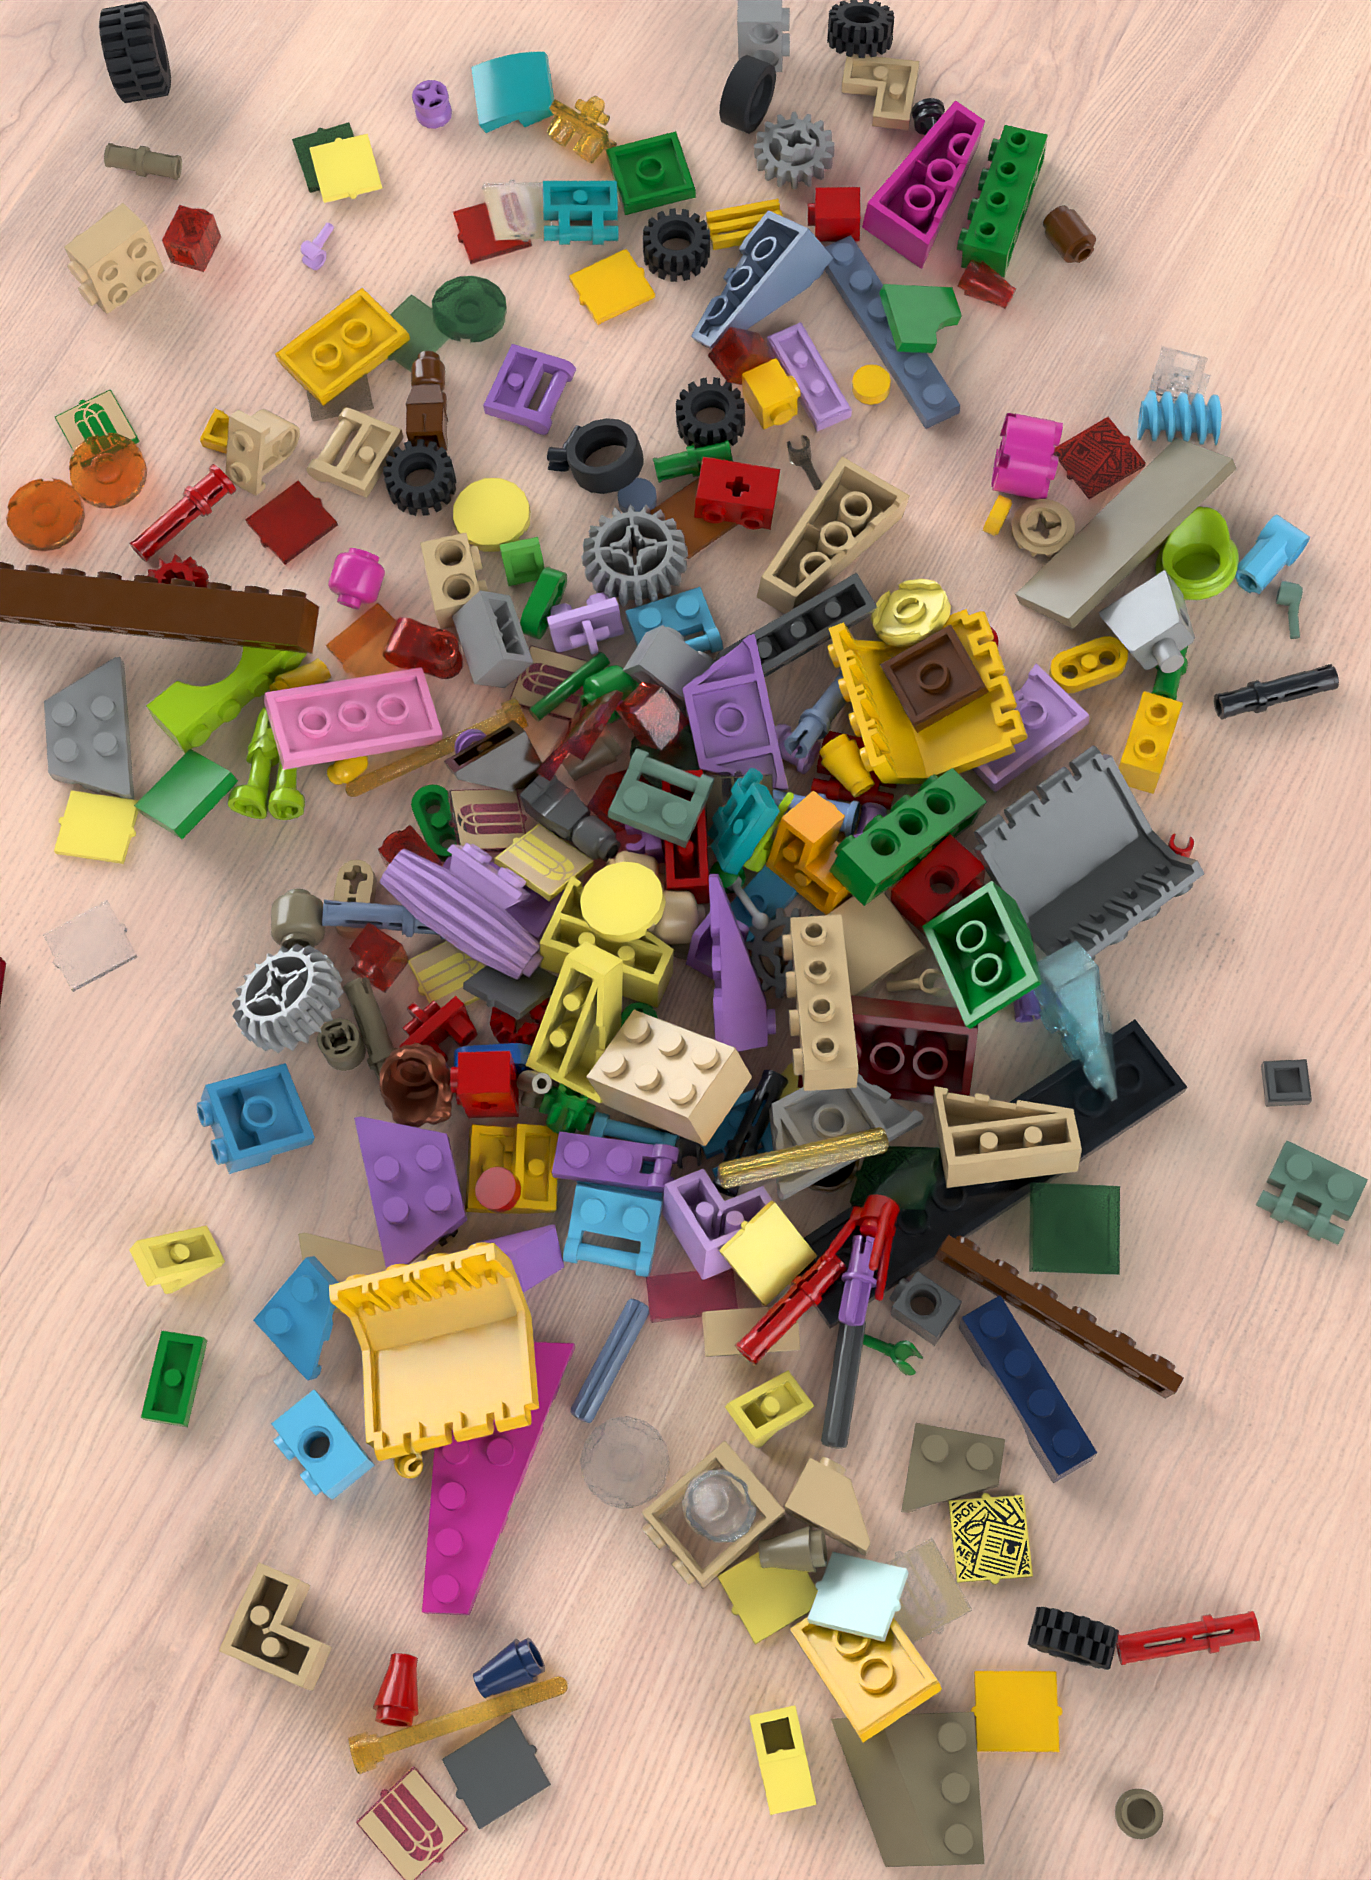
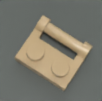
M345 407L338 417L339 424L318 458L311 460L306 471L317 481L330 482L367 498L383 473L384 466H387L386 459L388 455H394L393 450L400 445L404 436L400 428ZM359 430L337 467L333 466L334 460L352 431Z

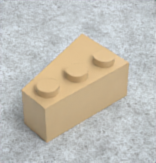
M934 1086L933 1113L947 1188L1078 1171L1082 1148L1073 1109L1017 1100V1104L990 1100L989 1095L976 1093L975 1097L948 1093L947 1088Z

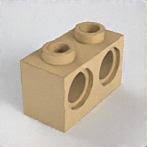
M467 533L420 542L434 610L440 629L455 626L452 616L480 590L488 592L485 579L477 580L476 570L483 569L478 546L470 547ZM451 561H460L457 565L447 566ZM460 594L468 595L466 598L461 600L454 599L456 596Z

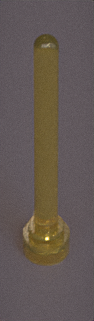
M516 697L501 703L502 708L495 711L496 715L349 782L345 787L347 795L357 797L455 752L454 745L456 739L466 730L478 729L489 735L512 720L523 729L528 727L529 725Z
M557 1676L381 1737L378 1736V1733L369 1735L367 1731L348 1737L356 1771L358 1774L377 1769V1763L385 1761V1755L563 1695L568 1689V1683L565 1678Z

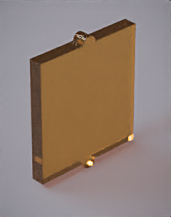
M376 603L326 644V647L343 664L345 673L351 672L356 678L392 672L418 651L421 645L404 629L402 620L396 621L379 603Z

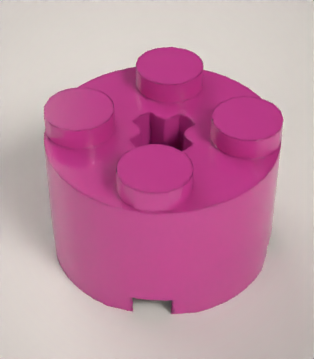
M1007 413L1000 433L1002 439L999 449L996 450L991 480L992 491L1033 499H1046L1050 480H1054L1057 471L1058 456L1053 455L1055 446H1059L1063 423L1016 413Z

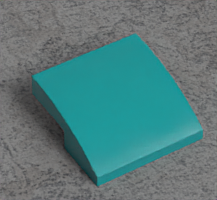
M524 52L506 55L471 67L479 126L485 133L516 120H519L524 127H527L557 114L549 60L545 52Z

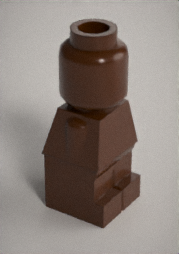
M423 351L418 354L417 359L412 363V389L406 401V435L408 441H411L412 447L417 446V439H424L426 447L432 441L437 443L438 450L443 447L448 451L447 422L449 421L446 413L447 395L443 392L445 389V365L436 352Z

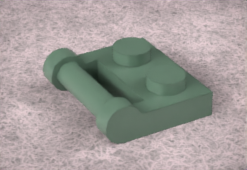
M637 748L608 810V818L686 848L714 784V778L704 774L701 777L695 776L649 757V752ZM642 773L693 792L694 795L691 801L640 782L639 779Z

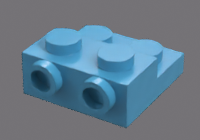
M286 1063L207 1084L204 1087L201 1102H197V1113L202 1126L207 1127L211 1125L215 1139L211 1140L214 1160L218 1165L225 1163L229 1174L269 1163L273 1155L312 1145L315 1139Z

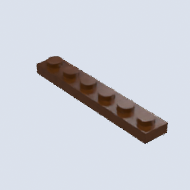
M948 1235L933 1257L997 1297L1001 1295L1005 1302L1166 1399L1177 1392L1184 1377L1174 1372L1176 1367L1169 1360L1157 1354H1151L1149 1357L1134 1348L1136 1342L1131 1337L1117 1330H1112L1111 1333L1095 1324L1097 1318L1080 1307L1073 1306L1072 1309L1068 1308L1056 1300L1058 1295L1047 1286L1036 1282L1032 1286L1017 1277L1019 1271L1009 1263L1000 1259H996L993 1262L979 1253L980 1247L963 1236H957L955 1239Z

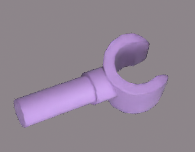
M326 223L312 242L306 240L301 245V253L304 255L302 262L313 270L320 269L326 260V251L321 248L334 230L332 224Z

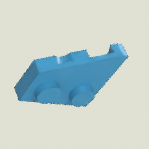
M315 1256L306 1257L253 1320L307 1381L316 1379L321 1373L322 1366L318 1364L323 1342L328 1341L333 1327L332 1315L337 1308L330 1302L329 1285L339 1283Z

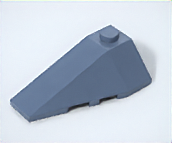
M768 210L744 239L739 248V251L743 254L735 269L728 268L723 277L727 282L721 295L711 299L691 337L696 342L715 352L809 288L823 274L825 267L833 259L809 228Z

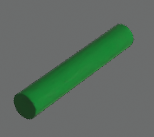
M602 652L595 655L529 708L532 717L538 722L578 691L583 686L587 677L609 666V659Z

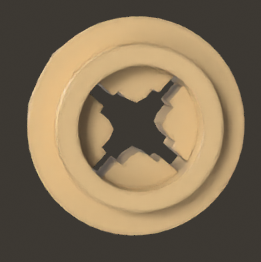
M1036 499L1025 503L1016 511L1012 520V537L1017 541L1019 549H1026L1031 553L1032 557L1041 554L1047 555L1050 558L1054 553L1059 552L1074 537L1075 522L1070 511L1061 503L1050 499ZM1039 518H1041L1045 528L1050 529L1047 539L1042 537L1040 531H1035Z

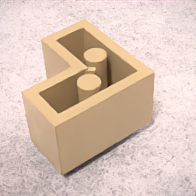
M259 1562L219 1651L299 1687L313 1691L332 1647L292 1630L311 1585Z

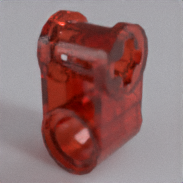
M407 617L397 619L383 651L385 660L394 666L406 670L422 667L425 674L439 679L455 677L462 670L464 663L462 654L459 651L458 640L452 632L422 624L417 620Z

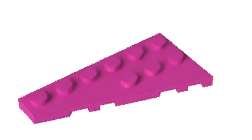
M534 1342L539 1409L531 1410V1425L499 1432L494 1419V1432L491 1435L457 1442L452 1429V1443L434 1448L422 1612L424 1614L470 1615L491 1563V1556L508 1520V1513L516 1493L518 1494L544 1429V1422L561 1386V1379L576 1348L574 1343Z

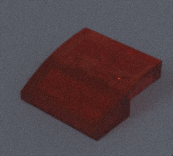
M618 690L612 691L595 699L580 710L562 730L536 773L551 781L568 753L583 761L624 694Z

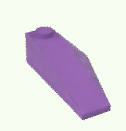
M710 874L711 937H713L712 973L713 980L715 981L713 997L715 1040L735 1047L738 1052L768 1046V1035L776 1034L775 1009H767L766 996L719 874Z

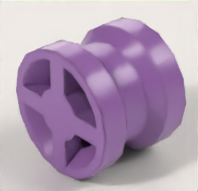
M427 80L414 88L412 99L416 108L415 113L418 122L426 128L433 129L447 124L451 119L452 109L446 86L436 80Z

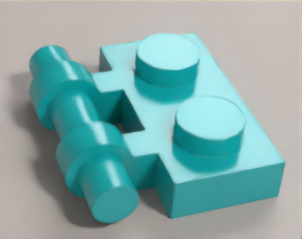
M543 181V221H558V226H544V241H559V245H570V241H592V245H604V241H618V226H604L603 222L618 221L617 181ZM570 221H592V226H570Z
M749 768L743 778L737 779L731 788L732 796L724 807L717 809L712 817L713 824L707 832V835L714 840L711 848L722 870L737 875L745 862L751 858L755 847L766 831L774 824L776 816L780 812L768 788L759 784L763 779V775L755 768Z

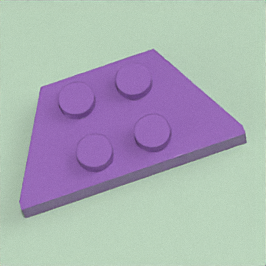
M752 634L743 639V642L728 654L713 663L703 674L697 676L683 687L682 691L700 770L725 777L745 776L749 768H755L763 776H772V789L784 791L788 790L787 780L755 634Z
M362 1116L356 1117L354 1119L385 1266L387 1268L394 1264L409 1265L421 1254L425 1256L436 1247L444 1235L454 1232L467 1221L449 1137L446 1133Z

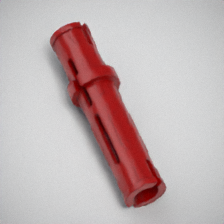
M822 1255L802 1277L797 1275L792 1280V1287L756 1323L748 1334L735 1344L737 1350L750 1363L756 1365L765 1353L780 1340L811 1306L816 1307L822 1301L821 1296L847 1270L846 1265L836 1255L828 1262L824 1261Z
M1254 1611L1214 1619L1209 1614L1201 1616V1621L1160 1627L1125 1635L1118 1634L1116 1649L1120 1664L1126 1665V1663L1170 1657L1172 1655L1206 1649L1209 1654L1217 1653L1220 1651V1647L1260 1641V1631ZM1230 1629V1631L1226 1633L1193 1638L1194 1635L1213 1633L1217 1631ZM1182 1638L1180 1641L1144 1647L1145 1644Z

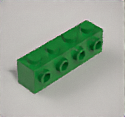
M1004 125L1000 139L993 138L988 155V161L991 162L989 169H982L978 183V191H981L979 199L973 197L967 216V220L971 221L969 229L962 228L958 239L957 250L962 251V268L1002 278L1005 277L1045 159L1047 134Z

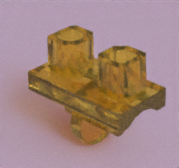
M592 96L587 102L582 99L576 101L575 109L579 110L581 114L556 99L549 107L554 114V118L546 133L554 142L566 147L575 132L580 134L581 138L573 150L587 162L593 164L603 150L616 147L617 143L608 138L609 132L597 124L599 122L606 126L610 120V116L604 113L605 102L598 96Z

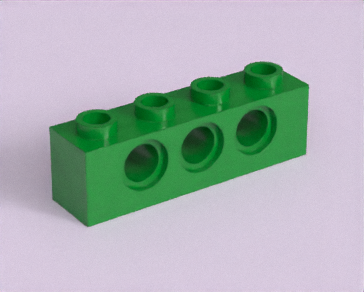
M953 768L940 777L933 774L919 787L918 793L913 797L909 794L901 797L891 808V813L883 817L881 814L875 816L864 827L861 835L856 838L853 835L846 837L834 851L837 857L830 872L865 906L908 874L949 834L956 838L972 826L987 801Z

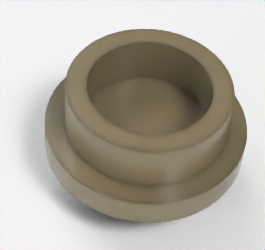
M1131 1789L1119 1797L1115 1806V1819L1119 1828L1129 1837L1146 1839L1156 1834L1163 1822V1808L1158 1798L1151 1792L1144 1789Z

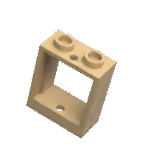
M723 1441L642 1512L644 1519L648 1522L642 1530L659 1550L667 1545L677 1557L671 1565L688 1585L696 1580L703 1589L785 1517V1510L729 1444ZM721 1468L762 1518L702 1569L661 1518L715 1471Z

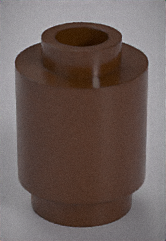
M1062 205L1053 209L1043 221L1045 236L1065 262L1080 263L1093 253L1096 236L1074 209H1069L1067 206Z

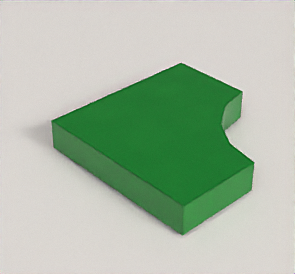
M883 284L879 292L897 352L932 353L937 345L936 332L944 327L958 325L962 317L953 287Z

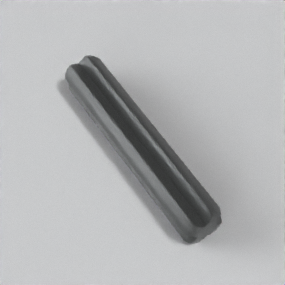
M841 1322L839 1323L821 1438L822 1444L827 1447L842 1449L848 1445L866 1322L861 1326H849Z

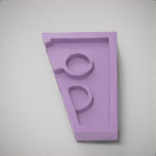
M1037 663L1029 672V678L1020 691L1016 690L1014 693L1017 707L1014 710L1020 712L1028 738L1014 745L1015 753L972 769L994 792H997L1089 724V714Z

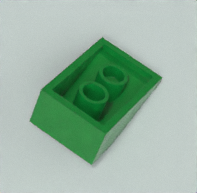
M993 881L922 926L962 1019L969 1029L1042 984L1031 933L1016 900Z

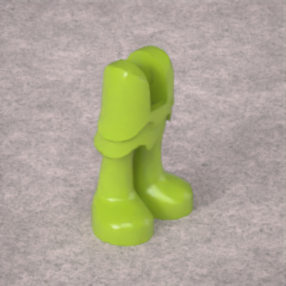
M263 707L258 715L254 734L248 746L249 752L246 761L251 764L247 785L233 787L228 797V807L241 815L255 819H265L268 809L275 819H295L304 814L305 797L296 787L297 767L283 770L266 707ZM279 763L275 790L270 794L268 803L270 769Z

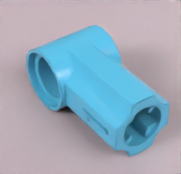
M1277 514L1273 516L1259 534L1254 547L1239 562L1235 575L1238 585L1248 593L1255 592L1260 594L1285 565L1290 566L1296 561L1307 546L1310 536Z

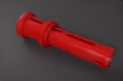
M212 464L209 467V473L193 487L188 485L184 489V497L135 540L129 543L142 560L145 562L149 561L156 552L176 537L178 533L199 515L202 517L208 516L212 513L211 507L226 494H234L236 492L234 484L219 467Z

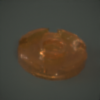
M108 433V435L100 437L97 434L88 437L76 447L69 460L70 480L75 492L86 503L97 508L114 509L128 504L140 494L146 483L147 465L141 450L131 439L118 433Z
M52 478L53 481H43V479L32 480L20 487L10 498L7 506L9 510L8 518L6 517L7 525L16 540L28 549L43 552L59 549L71 542L81 531L85 519L84 504L73 486L63 480Z

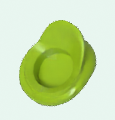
M1197 507L1168 536L1167 541L1158 553L1155 575L1165 570L1180 588L1184 600L1197 601L1216 596L1224 591L1235 578L1239 562L1238 549L1229 537L1227 523L1222 515L1212 508Z

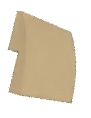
M885 892L865 906L855 897H852L827 914L842 915L850 994L853 996H862L889 973L895 975L927 949Z

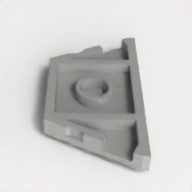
M115 657L44 701L48 773L52 779L67 784L77 783L85 789L99 793L102 790L119 795L120 798L134 800L125 666L121 657Z
M858 1074L857 1088L804 1091V1087L772 1103L769 1115L779 1199L781 1201L787 1199L921 1125L924 1120L923 1115L915 1109L910 1112L890 1099V1093L877 1085L868 1084L860 1074Z

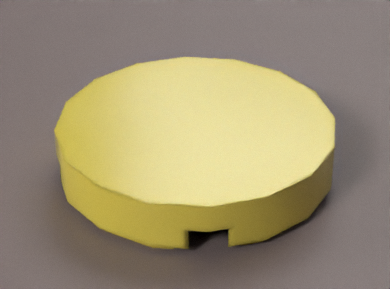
M484 478L471 483L460 492L453 505V521L458 534L467 533L469 544L478 546V549L483 552L501 551V544L519 541V537L523 535L524 531L527 532L530 526L531 510L525 493L515 483L502 478Z
M922 578L907 580L898 584L900 589L892 594L888 590L879 598L876 603L877 608L871 615V621L880 640L887 645L896 647L913 646L942 629L949 619L951 605L946 592L941 588L940 584L933 580Z
M632 862L611 864L595 873L584 886L580 899L582 916L589 928L606 941L621 943L639 939L647 933L646 929L650 928L653 923L656 926L662 918L666 904L664 889L654 872L640 863Z

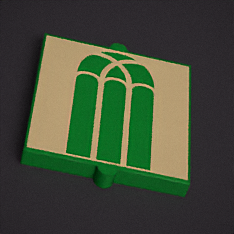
M111 389L87 401L80 400L79 405L55 416L83 470L107 458L114 459L115 454L140 442Z

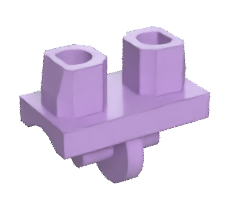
M604 592L590 595L586 600L587 606L573 610L571 605L566 603L552 606L551 616L547 617L556 653L587 645L590 654L593 655L599 653L598 641L625 634L616 597L609 599Z

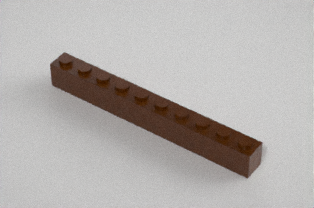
M0 562V622L313 653L320 606L307 599V594L302 591L283 589L282 595L269 594L268 589L258 586H245L244 591L232 590V586L218 582H208L207 588L195 587V583L192 581L176 578L171 579L170 584L158 583V579L144 575H134V581L122 580L121 575L103 571L98 572L97 577L86 576L85 572L77 569L62 568L61 574L50 573V569L38 565H26L25 570H17L11 564Z

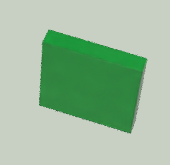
M676 131L606 149V157L613 179L617 181V192L625 215L696 198V189Z
M189 749L134 806L143 816L183 839L237 784L238 780L229 770Z

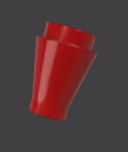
M402 1653L391 1654L388 1669L373 1705V1709L377 1711L376 1722L393 1727L412 1726L413 1717L419 1714L417 1657Z

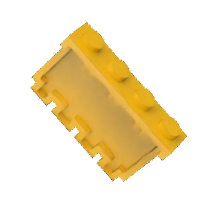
M967 609L949 615V619L942 629L950 624L952 625L989 693L918 733L914 729L880 664L912 646L896 647L887 645L883 641L855 640L844 622L829 628L833 644L827 646L828 652L835 668L841 667L843 678L838 679L839 688L846 702L851 701L854 712L848 714L855 735L857 737L862 736L865 747L859 749L862 762L866 771H874L882 783L923 784L933 774L940 777L951 768L960 774L1015 753L1014 745L1028 738L1020 712L1014 710L1017 707V703L1008 677L1003 675L1005 668L996 642L992 641L994 636L984 611L970 615Z
M475 1243L470 1245L467 1250L452 1254H433L425 1261L409 1265L394 1264L387 1267L386 1271L370 1275L356 1274L347 1277L343 1282L329 1285L330 1302L350 1318L362 1350L366 1443L374 1448L378 1461L410 1454V1440L415 1452L450 1445L452 1443V1429L457 1442L491 1435L494 1432V1419L499 1432L531 1425V1410L539 1409L532 1316L512 1260L495 1243Z

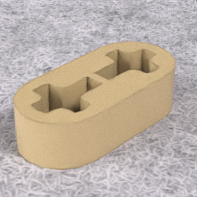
M350 860L344 863L337 874L333 901L374 903L377 879L371 866L362 860ZM357 873H362L366 881H360L357 894H353V887L349 880L355 879ZM343 926L335 927L338 934L347 939H357L369 930Z

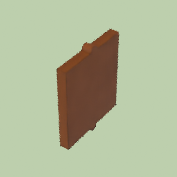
M699 478L650 511V514L653 515L661 509L665 515V520L674 519L677 530H682L684 534V543L688 548L687 559H690L738 525L736 522L727 521L709 523L702 518L694 517Z

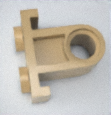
M261 409L252 416L237 410L229 416L225 474L233 484L257 496L265 490L266 483L262 481V477L286 460L295 450L300 437L299 427L266 409Z

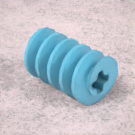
M1149 390L1140 405L1137 440H1141L1145 430L1149 429L1152 441H1157L1161 430H1164L1168 442H1172L1178 431L1181 432L1183 440L1189 442L1192 433H1197L1198 441L1201 445L1204 444L1208 434H1213L1216 446L1220 436L1222 408L1219 396L1213 394L1207 405H1205L1203 395L1197 393L1191 404H1189L1187 394L1181 392L1174 403L1171 392L1165 391L1158 402L1155 391Z

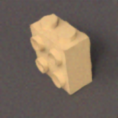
M124 203L106 213L98 222L74 237L64 247L71 261L67 267L76 280L81 283L78 287L80 294L89 305L97 304L106 314L126 303L129 297L146 284L153 282L159 274L165 271L147 225Z

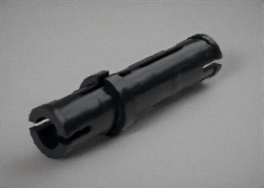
M1328 664L1268 682L1252 681L1247 684V687L1215 694L1213 700L1215 711L1221 720L1250 711L1255 713L1264 712L1267 710V707L1278 703L1337 689L1339 687V677L1336 668L1332 667V664Z
M772 1070L763 1071L762 1078L746 1108L733 1140H728L724 1147L726 1155L715 1180H713V1184L718 1192L730 1197H736L750 1164L756 1163L759 1157V1153L756 1150L770 1122L769 1109L771 1104L780 1100L782 1092L788 1084V1079ZM763 1100H766L758 1121L753 1127L752 1124ZM746 1139H748V1142H747V1144H746V1146H745V1149H744V1151H743V1153H742V1156H741V1158H740V1160H739L737 1166L734 1167L733 1165H734V1163H735V1161H736V1159H737V1157H738V1155H739V1153H740V1150H741V1148H742V1146H743V1144H744V1141H745Z

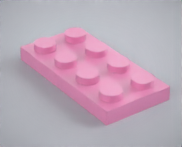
M422 667L265 692L264 703L283 770L442 742L443 733Z

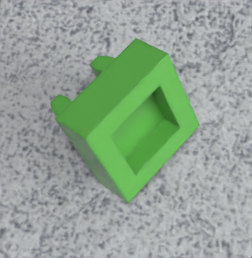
M538 537L500 545L508 586L539 579L545 567Z

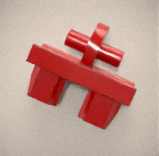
M456 995L442 1008L434 1000L423 1010L413 1002L407 1007L413 1019L402 1028L409 1037L399 1045V1048L414 1043L428 1045L434 1051L440 1053L447 1063L449 1059L438 1047L440 1043L450 1036L460 1047L467 1046L477 1037L478 1033L469 1019L470 1017L464 1003Z

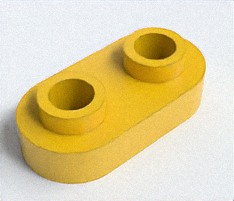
M1100 637L1058 653L1051 662L1049 676L1066 693H1076L1120 676L1127 664L1128 650L1115 637ZM1100 659H1110L1112 664L1104 665L1100 662ZM1072 672L1076 677L1068 679L1063 676V673Z

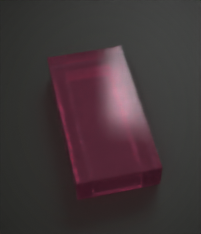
M733 1268L705 1280H702L697 1271L646 1277L651 1323L702 1317V1312L738 1309Z

